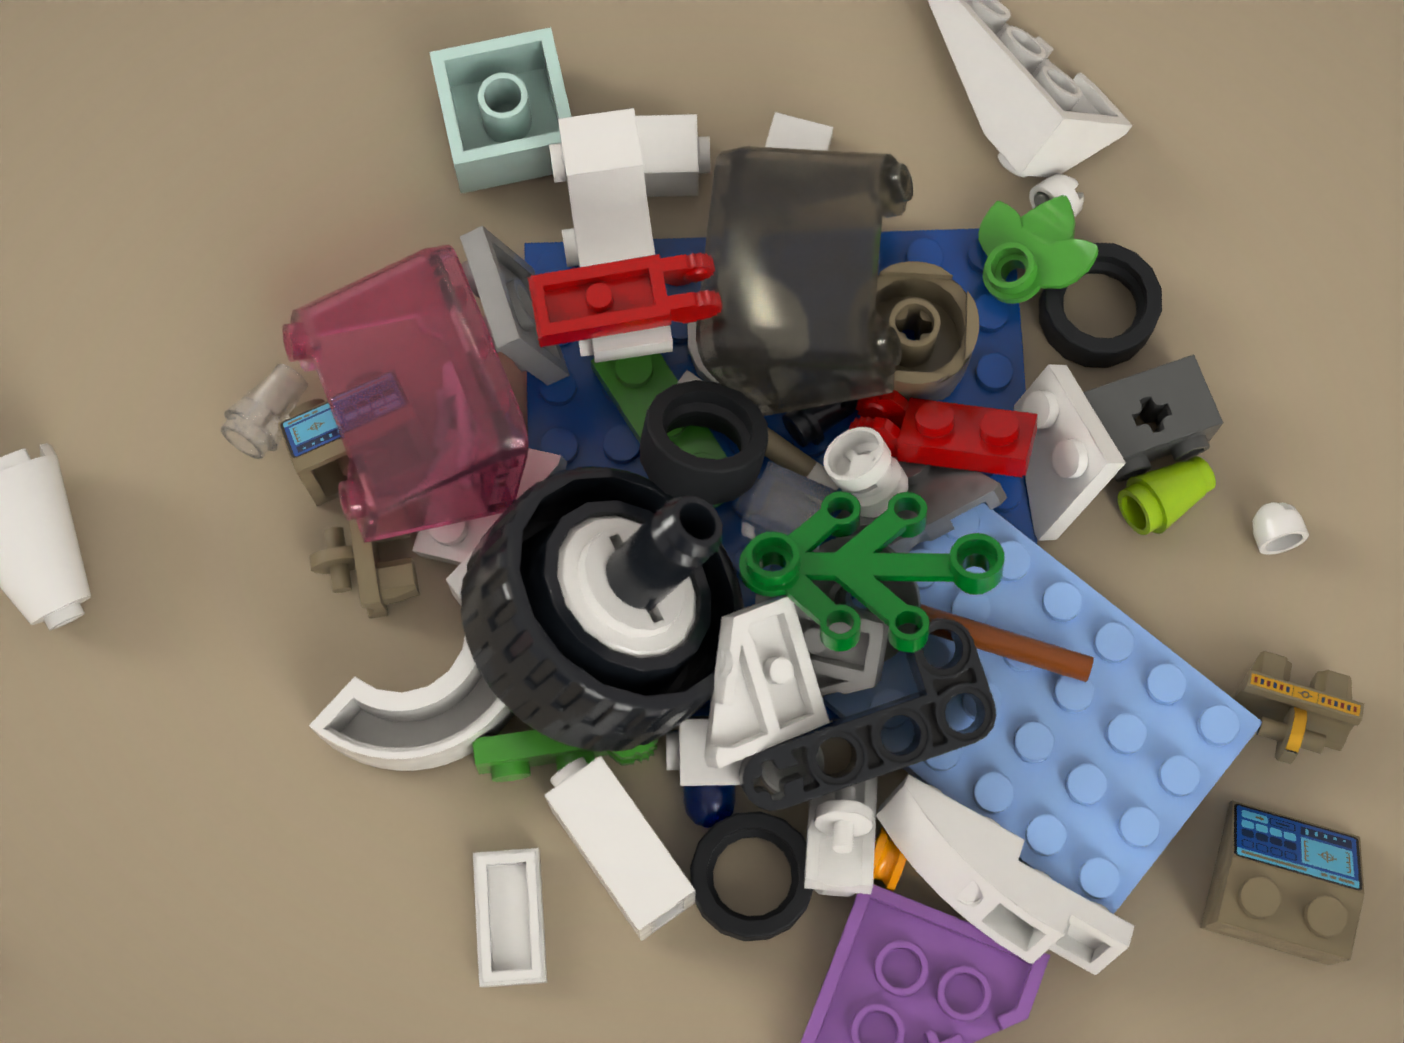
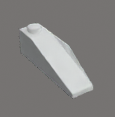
M928 0L982 131L999 151L998 159L1000 163L1011 173L1023 178L1027 176L1051 177L1056 174H1062L1126 135L1133 126L1105 94L1084 74L1080 72L1074 79H1071L1047 58L1054 48L1040 36L1034 38L1020 28L1009 26L1006 22L1011 16L1010 11L998 0Z

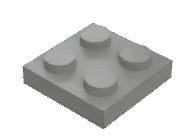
M483 226L460 236L467 257V261L461 264L462 272L470 290L481 300L486 316L480 318V327L490 348L495 353L502 352L513 360L520 371L524 372L527 370L547 386L569 376L560 345L540 347L528 282V277L536 275L533 267Z

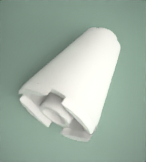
M45 443L40 444V457L30 459L25 448L0 457V588L31 625L45 622L48 630L51 631L83 616L85 612L81 603L91 597L58 457L52 445Z

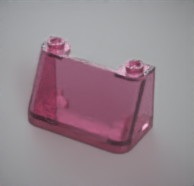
M451 245L419 250L292 310L290 323L283 324L282 326L284 348L290 362L299 361L301 368L305 372L317 370L350 460L348 478L346 481L339 483V497L342 510L348 521L356 519L364 543L500 514L516 500L528 457L526 425L459 258Z

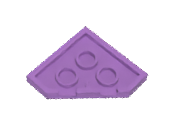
M873 884L871 894L857 893L800 1043H974L1028 1019L1051 955L1044 953L1031 965L999 945L971 923Z

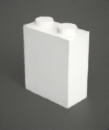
M601 756L589 764L583 757H580L566 765L550 779L555 788L546 793L545 797L552 813L641 941L695 903V889Z

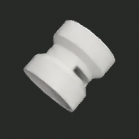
M857 427L847 430L837 436L828 446L824 455V468L837 487L841 488L844 492L851 493L859 500L861 506L860 516L870 518L880 516L887 510L888 503L893 496L908 491L907 475L897 459L891 456V451L880 433L874 429Z

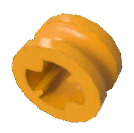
M881 826L875 840L873 880L882 881L885 889L894 892L907 859L896 847L884 827Z

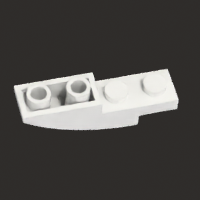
M909 774L880 805L876 815L878 820L916 872L968 922L999 945L1031 965L1047 950H1051L1086 971L1097 975L1129 948L1134 925L1114 915L1103 905L1089 901L1057 883L1046 873L1018 861L1025 840L1001 827L993 819L976 813L944 795L938 788L923 783Z

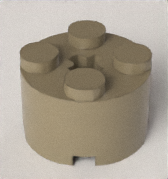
M918 261L892 264L880 271L879 275L863 286L856 295L851 308L846 333L845 353L849 368L862 392L864 390L868 391L869 388H878L881 391L891 389L898 391L908 401L910 398L938 401L950 396L963 378L978 339L979 314L976 303L968 290L966 293L952 279L953 275L942 267ZM903 330L915 331L914 336L917 341L907 339Z

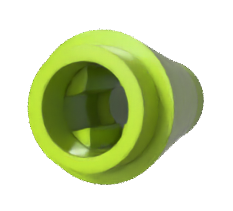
M1194 456L1188 460L1131 477L1126 483V488L1118 493L1119 509L1128 525L1138 534L1147 535L1150 532L1161 534L1203 498L1207 492L1215 488V475L1203 458Z

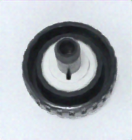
M585 466L559 471L549 475L545 480L535 483L494 522L473 550L467 563V573L462 580L460 610L466 641L479 672L498 699L513 714L538 732L563 744L590 751L618 752L633 749L638 745H647L661 738L691 717L711 699L714 690V674L721 619L723 616L744 609V603L737 574L729 555L722 545V522L719 514L711 504L695 496L673 497L666 494L650 479L626 470Z

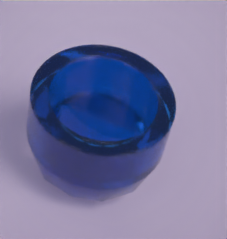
M736 785L683 786V803L687 816L696 825L705 828H711L715 823L731 816L736 803Z

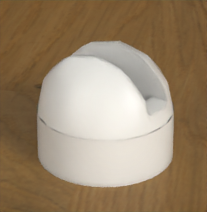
M1056 174L1034 186L1030 190L1029 198L1034 209L1048 200L1065 195L1068 197L1072 205L1074 217H1076L1082 210L1084 194L1075 191V188L1078 186L1076 179L1067 175Z
M1271 502L1263 505L1252 521L1253 535L1260 553L1265 555L1291 550L1301 545L1309 537L1302 516L1294 506L1287 503Z

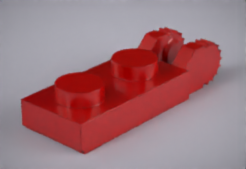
M700 252L697 254L692 253L691 255L683 254L660 258V255L656 254L531 275V277H528L540 347L669 326L671 321L684 324L707 318L711 319V317L717 316L723 309L719 292L700 290L696 293L688 292L667 296L665 284L682 286L709 279L715 272L712 256L707 255V253L701 254Z
M869 388L868 391L864 390L863 394L859 396L856 410H858V415H861L859 419L855 418L854 422H851L849 430L857 427H867L879 432L890 449L891 456L897 457V461L1021 478L1026 476L1037 432L1038 414L910 398L908 401L898 391L891 389L881 391L878 388Z

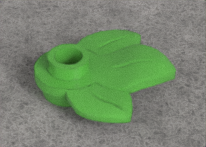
M1061 195L1048 200L1022 217L1015 209L1001 201L995 202L981 222L978 240L987 255L983 268V281L987 290L995 299L1003 303L1016 304L1032 298L1041 288H1066L1084 276L1095 263L1099 252L1097 245L1087 240L1074 239L1075 217L1067 196ZM1018 268L1026 270L1020 279L1013 282L1006 281L1007 275L1012 270Z

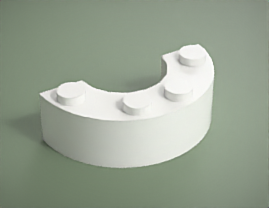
M634 108L558 119L561 143L551 144L549 149L554 183L567 181L574 228L562 230L567 267H585L655 255L644 165ZM669 325L580 340L579 348L581 357L594 355V361L598 363L672 352L673 340Z
M472 552L446 578L450 590L460 606L462 580L467 573V563ZM464 637L463 649L450 670L429 686L401 693L376 689L359 678L354 677L312 721L309 727L328 745L353 760L382 769L415 771L446 765L466 757L474 752L472 742H475L480 737L497 735L515 714L498 699L488 686L473 660L466 637Z

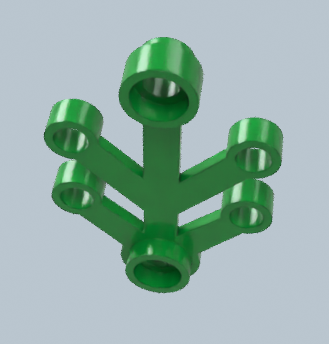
M837 491L827 495L821 503V509L789 535L770 531L754 537L744 548L739 559V571L743 583L751 591L761 596L777 597L785 595L820 626L821 642L828 649L843 652L855 647L860 639L861 619L854 608L844 604L836 605L811 580L836 581L888 626V639L894 648L902 652H915L922 649L928 641L929 617L920 607L907 605L880 581L954 582L963 592L980 595L992 590L1001 581L1005 555L1002 546L997 540L981 533H971L960 537L951 547L950 553H880L896 538L915 537L925 529L927 523V504L920 495L913 492H901L893 496L885 512L836 552H812L830 535L845 537L853 534L859 528L861 515L859 500L851 493ZM835 510H845L851 515L847 518L838 519L831 516L830 513ZM909 510L915 512L918 516L913 519H903L897 513ZM768 565H779L783 569L767 571L763 568ZM976 566L984 569L986 572L972 573L965 569ZM842 622L848 624L851 629L846 633H835L829 629V626ZM904 623H911L918 626L920 630L914 634H905L899 631L897 627Z

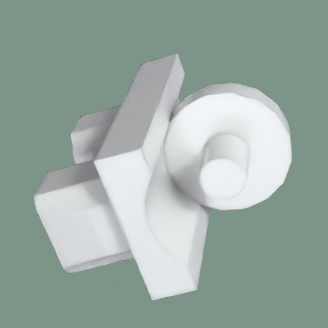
M878 777L809 800L804 888L815 889L820 895L851 897L855 893L871 894L874 876Z

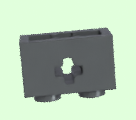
M1194 354L1083 392L1126 462L1114 476L1116 482L1126 481L1131 477L1147 472L1152 467L1150 462L1172 454L1174 461L1178 462L1205 452L1210 448L1208 441L1212 439L1223 424ZM1138 415H1140L1144 423L1156 422L1158 427L1154 433L1148 424L1136 425L1135 420Z

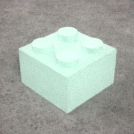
M551 27L429 52L461 194L553 175L549 145L561 143L558 119L572 116Z

